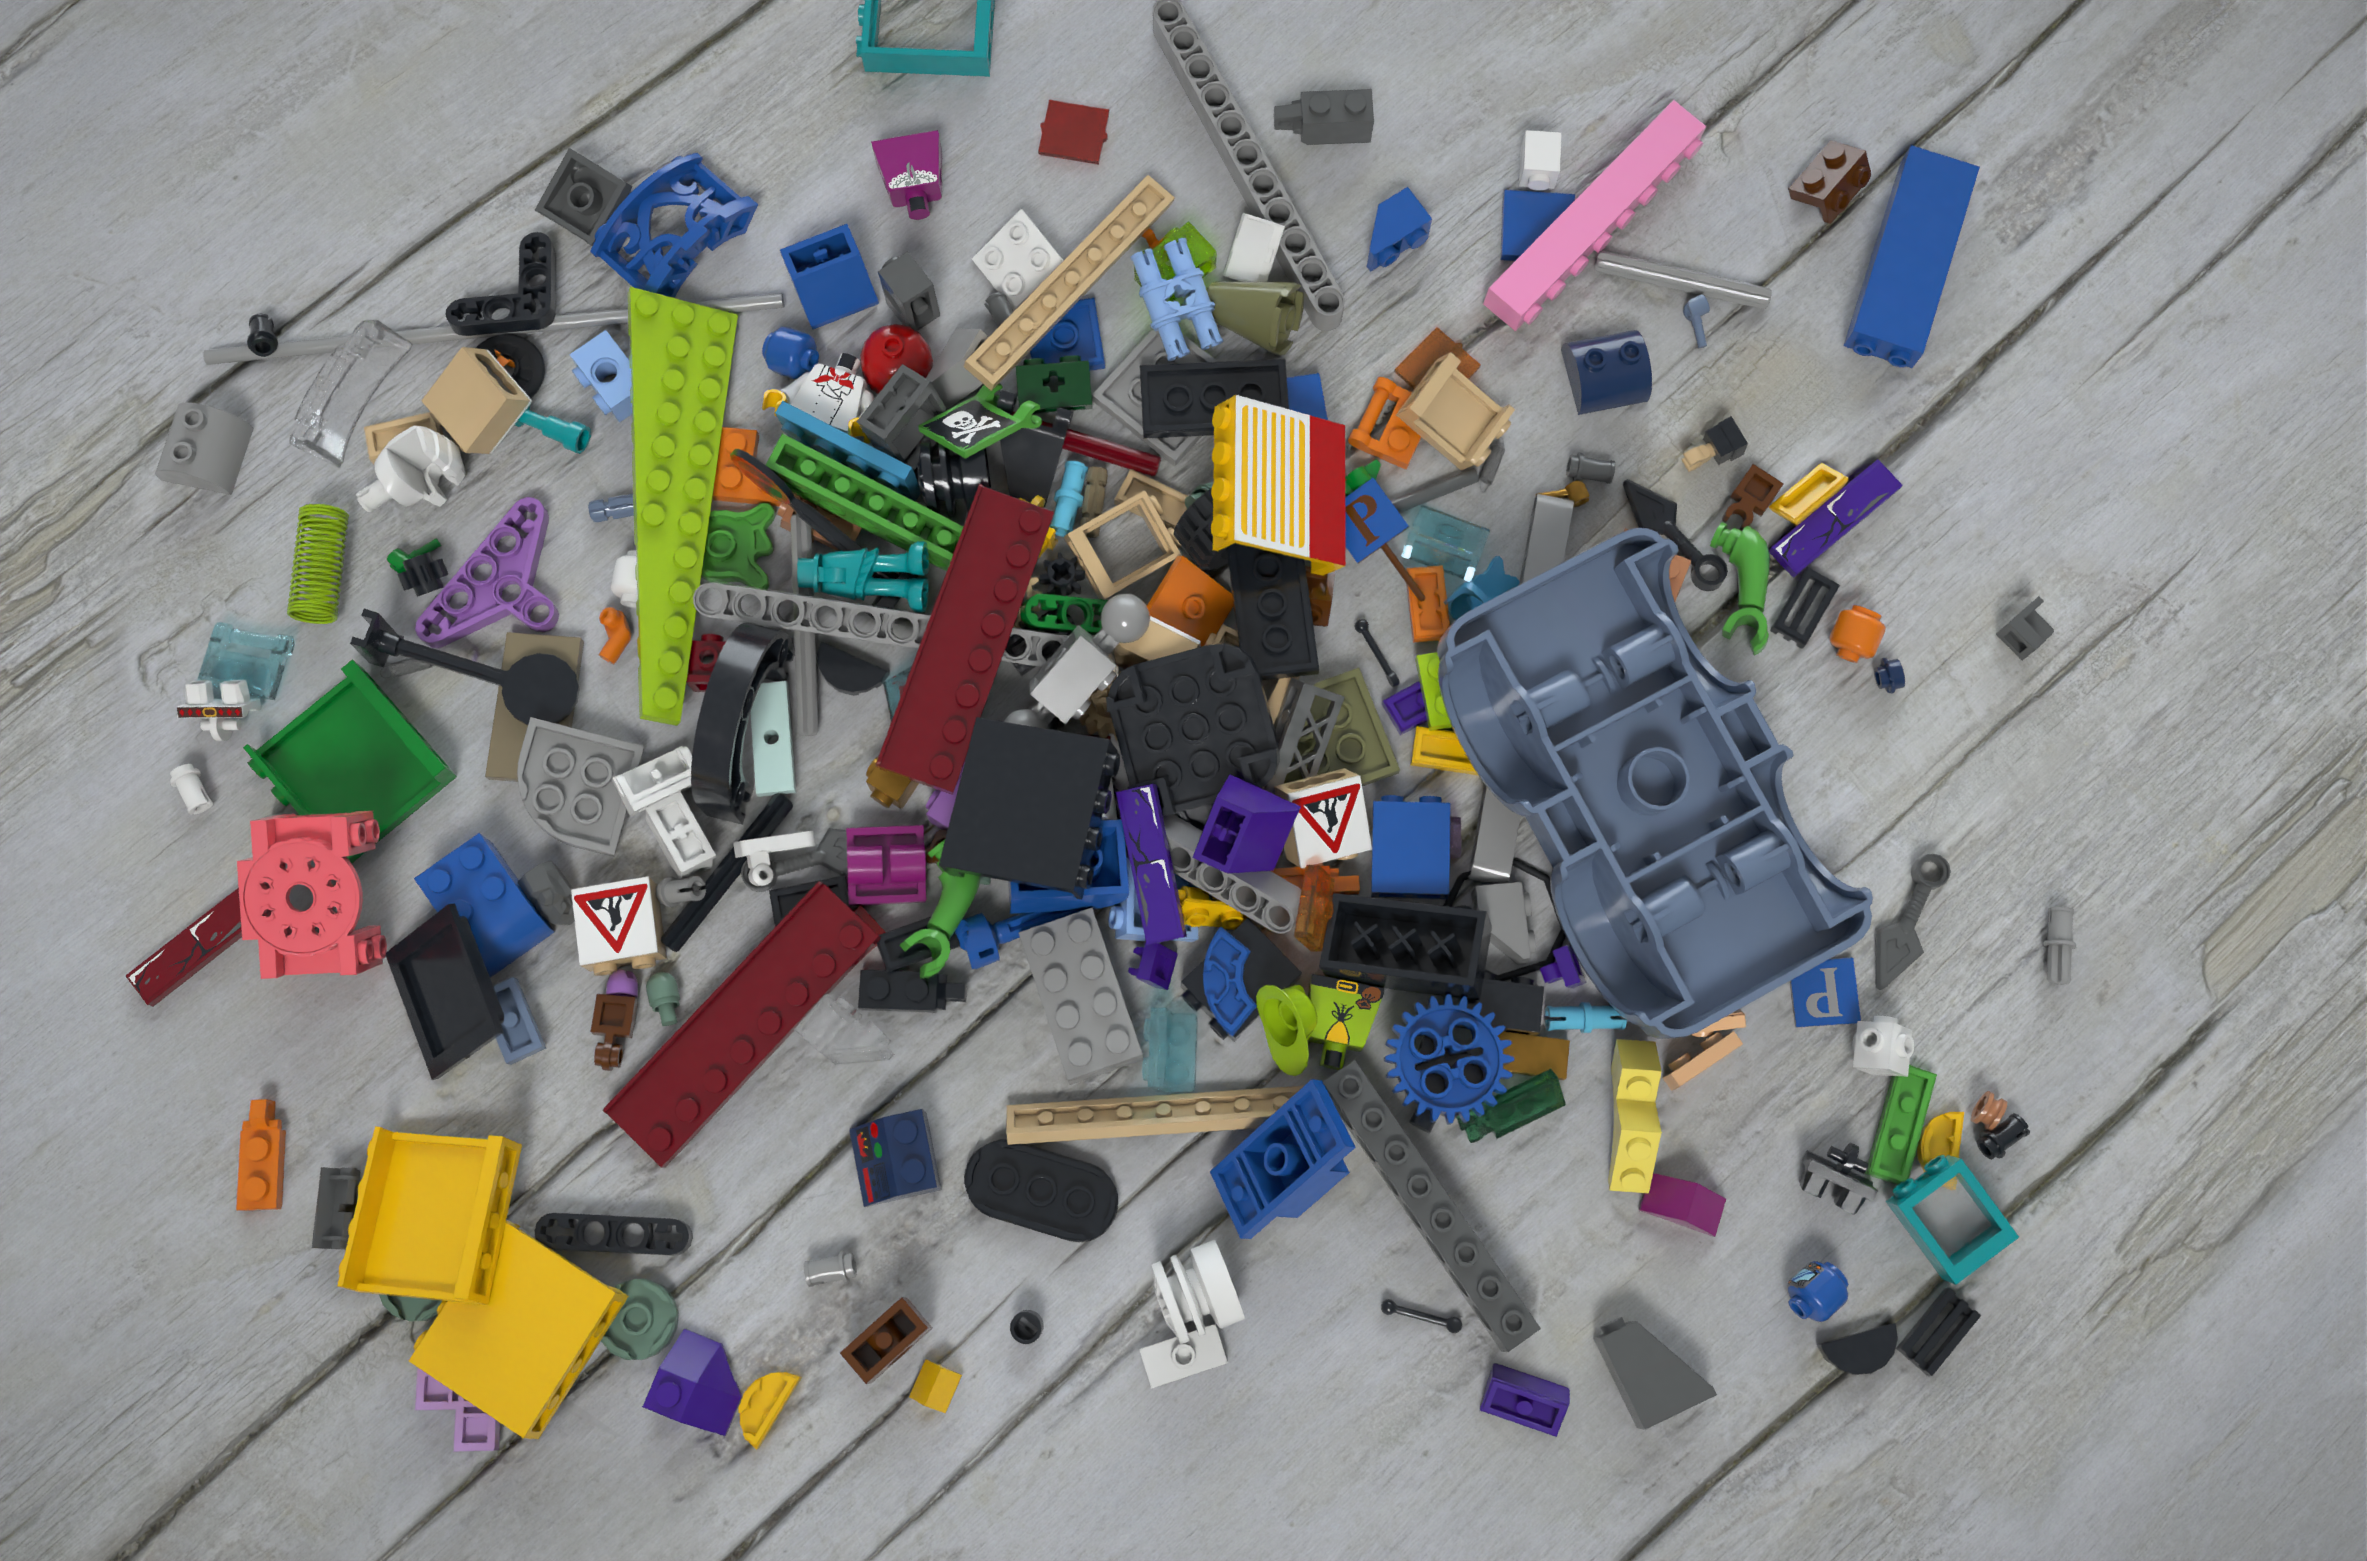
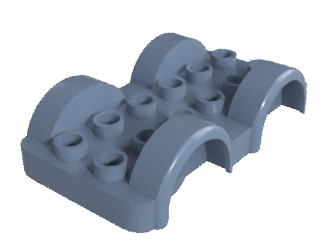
M1633 528L1592 547L1468 611L1458 618L1445 631L1438 643L1437 653L1440 661L1438 682L1451 726L1473 768L1488 789L1505 807L1526 818L1551 863L1553 870L1550 886L1556 913L1565 936L1584 971L1601 995L1623 1018L1640 1026L1651 1037L1670 1039L1686 1037L1701 1031L1852 947L1865 936L1870 928L1872 920L1870 906L1873 896L1869 888L1851 887L1831 874L1817 859L1800 834L1789 811L1782 786L1783 766L1794 754L1788 746L1778 744L1753 699L1756 694L1755 683L1752 680L1741 683L1734 682L1720 674L1702 655L1686 630L1675 605L1669 579L1670 564L1673 557L1679 551L1678 546L1670 539H1663L1656 531L1648 528Z

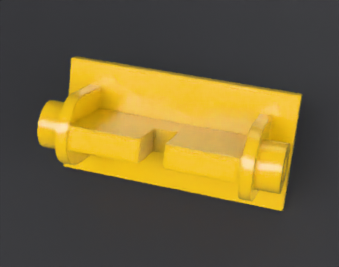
M1182 886L1181 889H1177L1185 925L1191 927H1223L1227 930H1234L1249 918L1212 896L1213 901L1210 900L1209 894L1200 888Z

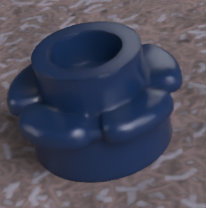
M1882 658L1880 666L1874 668L1876 684L1879 689L1885 688L1888 693L1892 694L1896 689L1905 687L1903 667L1898 659L1888 661L1887 658Z

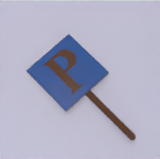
M1372 478L1345 497L1346 548L1358 564L1381 548L1418 600L1422 602L1425 600V595L1387 545L1389 541L1409 528V525L1376 480Z

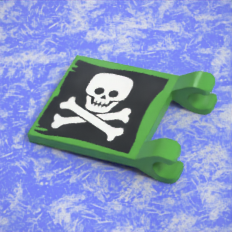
M999 383L992 391L983 385L976 396L918 425L920 433L966 459L1021 428H1038L1042 424V419L1032 414L1040 409V405L1028 400L1012 416L997 408L999 395H995V393L1003 388L1002 384Z

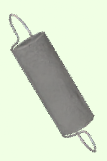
M1498 444L1491 446V453L1486 459L1479 477L1481 482L1492 485L1505 452L1503 446H1498Z
M411 658L387 665L390 666L391 676L394 678L434 667Z

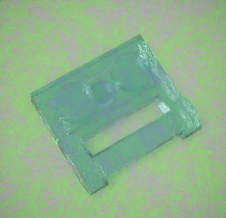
M217 622L213 628L197 680L212 681V687L221 690L220 683L246 680L250 696L275 700L287 659L294 650V637L285 634H278L277 637L235 629L232 624ZM230 643L271 650L269 659L226 651V647Z

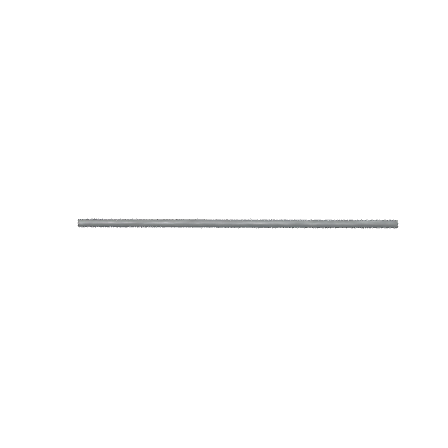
M782 293L691 302L729 313L784 308ZM628 309L557 315L551 325L540 330L461 336L456 334L451 326L278 343L276 351L266 357L254 354L248 346L204 350L203 357L205 363L211 365L484 338L502 334L514 335L628 323Z

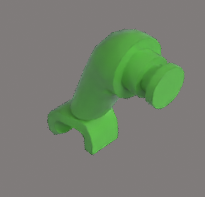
M1722 522L1712 538L1710 547L1715 549L1718 546L1723 547L1722 552L1730 555L1729 563L1737 568L1738 608L1740 609L1728 618L1722 629V636L1730 640L1739 626L1748 625L1753 627L1757 633L1750 641V648L1755 656L1766 647L1769 638L1767 620L1763 612L1768 587L1770 554L1767 542L1758 531L1749 526H1746L1743 531L1737 528H1733L1730 531L1727 529L1728 525Z
M945 840L928 853L931 858L936 856L940 862ZM939 862L936 864L943 872L938 877L942 883V893L934 913L927 924L928 929H921L913 933L900 944L904 952L917 943H923L930 949L932 960L920 967V979L930 978L944 967L950 954V943L948 940H950L972 904L979 889L981 876L966 873L964 878L952 876L939 866Z

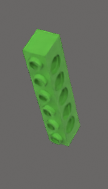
M782 433L766 466L779 476L794 494L907 552L913 543L925 541L928 547L929 563L945 571L948 570L963 526Z

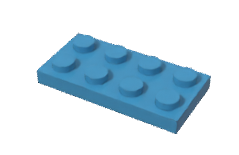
M784 401L781 402L775 414L782 425L781 430L788 437L915 502L921 494L920 485L912 467Z

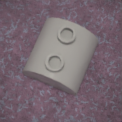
M180 403L177 407L155 474L161 481L232 495L254 428L246 421L226 411L198 403Z

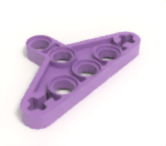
M525 497L517 501L421 614L416 622L415 631L417 636L426 645L432 648L444 647L509 615H513L536 632H546L555 627L559 619L556 606L549 598L533 587L549 523L548 511L539 500L533 497ZM526 511L530 513L535 512L538 517L534 521L531 519L526 520L523 514ZM516 524L519 529L522 528L528 534L526 538H523L512 526ZM504 536H513L516 539L515 547L506 553L498 551L497 544L499 540ZM479 565H491L492 574L488 579L484 581L474 579V571ZM516 584L520 586L521 593L516 600L506 602L502 599V592L508 585ZM459 592L467 593L468 602L466 606L458 610L450 607V599L454 594ZM536 606H548L550 611L546 620L540 623L531 621L530 615ZM444 609L451 617L457 620L452 624L440 613L441 610ZM431 624L439 625L442 631L439 635L431 634L428 627Z

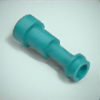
M530 406L514 424L517 427L526 424L541 430L544 436L562 443L565 449L577 454H581L587 448L591 438L590 427L576 421L569 423L552 415L545 417L531 411Z

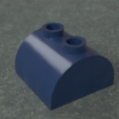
M1638 330L1563 344L1561 352L1578 415L1649 401L1652 392L1651 363L1647 346Z

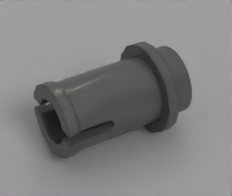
M1004 292L990 295L985 300L986 303H984L998 327L1014 312Z
M1578 452L1577 456L1570 455L1566 475L1567 477H1573V481H1579L1581 478L1610 484L1615 473V461L1584 457L1583 453Z

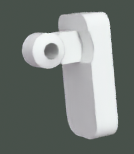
M814 831L743 840L733 843L735 858L747 856L748 868H750L748 878L755 886L767 885L773 879V871L769 867V853L816 846Z

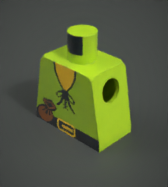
M1316 974L1311 975L1308 997L1316 1009L1317 1025L1308 1041L1323 1045L1320 1066L1341 1070L1344 1065L1346 1049L1356 1052L1363 1050L1385 988Z

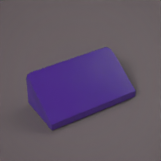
M1494 1363L1484 1391L1480 1411L1557 1437L1570 1404V1390L1565 1386Z

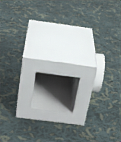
M1525 131L1520 149L1519 187H1529L1536 191L1555 188L1560 173L1561 133Z

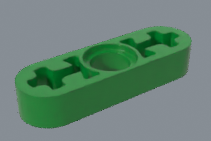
M1036 594L1022 604L1020 615L1023 623L1030 629L1072 633L1077 626L1067 620L1066 611L1070 605H1076L1084 613V621L1079 626L1090 635H1096L1101 630L1102 625L1101 620L1093 622L1094 615L1101 616L1102 609L1108 600ZM1038 603H1041L1042 610L1053 611L1057 609V604H1059L1056 615H1046L1040 621H1038L1037 614L1031 613V609L1036 607Z

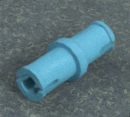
M1067 461L1065 463L1061 487L1055 492L1054 496L1056 508L1050 527L1055 529V535L1064 537L1073 531L1077 510L1083 505L1084 497L1081 494L1088 467L1078 461Z
M1581 1002L1579 1006H1546L1545 1016L1561 1017L1560 1019H1546L1545 1027L1547 1031L1580 1029L1581 1033H1591L1592 1029L1624 1030L1627 1024L1626 1019L1610 1018L1611 1016H1621L1612 1006H1591L1589 1002Z

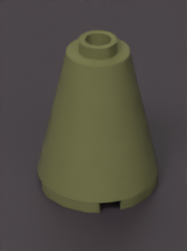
M1212 282L1208 288L1206 287L1211 302L1215 303V310L1212 314L1217 324L1276 355H1285L1291 348L1293 341H1289L1288 337L1291 330L1298 332L1303 313L1304 294L1297 291L1301 287L1300 284L1294 282Z

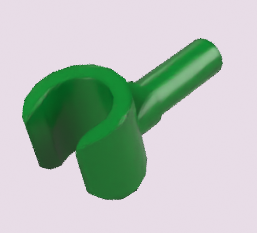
M436 538L419 549L412 551L409 555L402 549L397 548L388 555L387 561L390 563V567L399 574L406 571L402 563L403 561L432 552L442 545Z

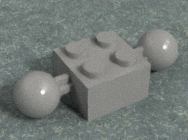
M1131 594L1116 595L1108 600L1101 613V630L1093 638L1078 625L1029 681L1030 695L1038 702L1031 710L1021 709L1011 713L1004 722L1049 729L1048 724L1055 716L1065 724L1071 717L1075 720L1079 719L1091 704L1088 700L1091 694L1097 688L1103 691L1116 676V673L1113 671L1116 663L1111 653L1119 643L1137 641L1146 633L1150 623V613L1146 604L1140 598Z

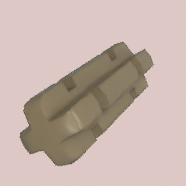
M1092 466L1088 469L1086 479L1088 485L1085 486L1082 507L1083 518H1081L1080 526L1098 517L1103 512L1104 487H1106L1108 477L1107 469L1103 467ZM1100 527L1086 534V537L1097 538Z

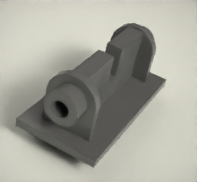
M321 1167L311 1248L346 1250L349 1238L348 1227L354 1217L361 1170L344 1167Z

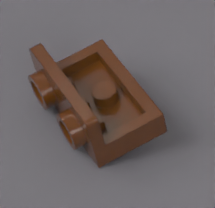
M1830 140L1788 188L1791 199L1820 208L1823 221L1831 224L1847 208L1849 202L1860 189L1864 188L1869 182L1871 170L1866 150Z

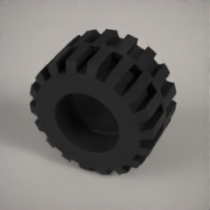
M1211 489L1206 491L1188 507L1179 519L1173 533L1174 537L1202 571H1210L1228 564L1227 547L1219 551L1213 550V535L1211 533L1213 498Z

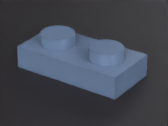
M512 977L494 985V990L504 1013V1021L501 1024L504 1033L498 1036L496 1040L506 1064L512 1065L546 1049L518 979Z

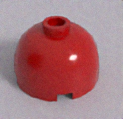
M900 324L882 326L872 332L864 342L860 355L863 377L871 390L877 394L881 392L902 364L924 378L927 377L933 367L931 349L922 335L910 326Z

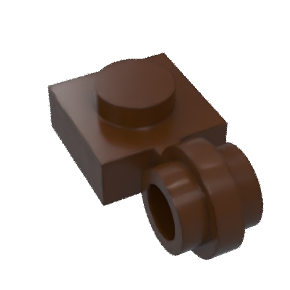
M596 995L590 1032L593 1035L605 1036L604 1043H597L594 1055L595 1066H601L602 1070L612 1071L614 1067H621L624 1049L622 1044L616 1043V1038L633 1037L638 1006L636 997Z

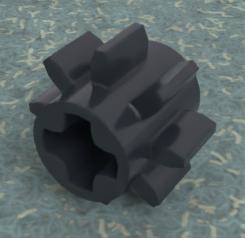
M430 552L403 561L402 563L406 571L397 574L403 590L413 588L417 597L443 588L444 586L440 578L449 575L443 559L433 561Z
M1058 553L1057 559L1051 563L1046 560L1043 561L1044 568L1048 574L1040 575L1039 581L1042 585L1049 584L1047 594L1068 596L1073 592L1076 594L1082 593L1081 586L1077 581H1082L1086 577L1084 570H1075L1078 566L1077 557L1068 560L1063 558L1061 553ZM1058 574L1063 577L1069 574V579L1061 578L1059 581H1056V575Z

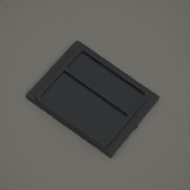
M455 903L446 905L386 952L388 964L432 1080L439 1079L504 1033L501 1026L504 1021V1013L468 919L465 916H459Z

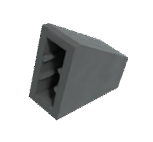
M1622 1317L1601 1326L1603 1334L1593 1338L1638 1429L1646 1430L1717 1395L1713 1386L1637 1321L1625 1323Z

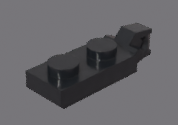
M860 970L858 1009L937 1013V1010H946V1002H966L967 986L963 983H947L948 975L937 973L930 978L920 979V972L892 971L887 973L884 970Z

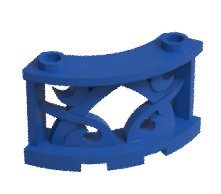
M698 153L684 157L677 156L671 163L645 179L623 200L608 221L596 231L595 242L590 252L595 257H600L632 287L675 298L686 278L698 265L693 259L706 247L713 251L724 242L745 234L758 204L749 196L741 198L701 163L703 157ZM697 185L705 191L699 196V189ZM668 205L688 206L685 213V223L688 231L682 237L675 234H663L651 240V218L654 208ZM699 213L701 218H704L701 219L699 222H696L695 217ZM627 237H630V241L623 247L627 254H634L640 249L630 262H627L618 253ZM665 246H672V248L666 253V255L663 256L664 252L662 248ZM644 264L650 274L649 279H646L638 271Z

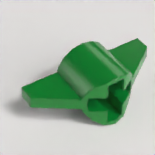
M1377 459L1365 467L1360 466L1345 477V496L1350 495L1370 479L1374 478L1376 480L1381 467Z

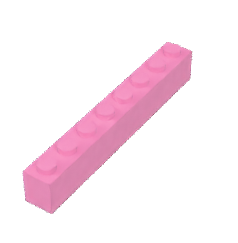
M1673 100L1489 287L1483 305L1514 331L1524 322L1530 325L1543 309L1541 305L1548 298L1553 301L1566 286L1564 281L1571 274L1577 277L1589 263L1588 256L1594 250L1597 253L1602 251L1613 237L1611 233L1617 227L1622 230L1628 225L1635 215L1633 210L1639 204L1646 206L1658 191L1656 187L1662 180L1668 183L1681 167L1679 163L1685 157L1690 160L1696 155L1703 145L1700 138L1706 126Z

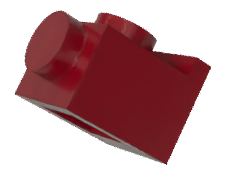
M703 634L701 635V641L692 640L686 683L693 692L706 691L715 663L726 643L723 636ZM704 656L714 657L711 663H703Z

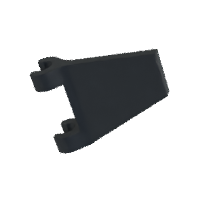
M1001 390L997 408L1012 415L1018 395ZM1058 407L1052 428L1043 425L1035 429L1021 428L1000 440L1010 496L1017 499L1022 498L1031 503L1034 497L1039 495L1045 499L1044 507H1046L1074 412Z

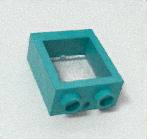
M1940 1155L1924 1166L1926 1172L1915 1180L1910 1178L1898 1184L1892 1191L1894 1196L1885 1202L1940 1277L1957 1285L2017 1240L2019 1236L1962 1158Z

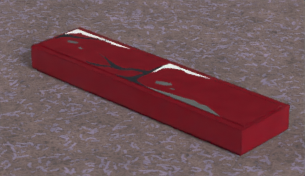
M239 887L126 975V978L147 1005L154 1007L242 938Z

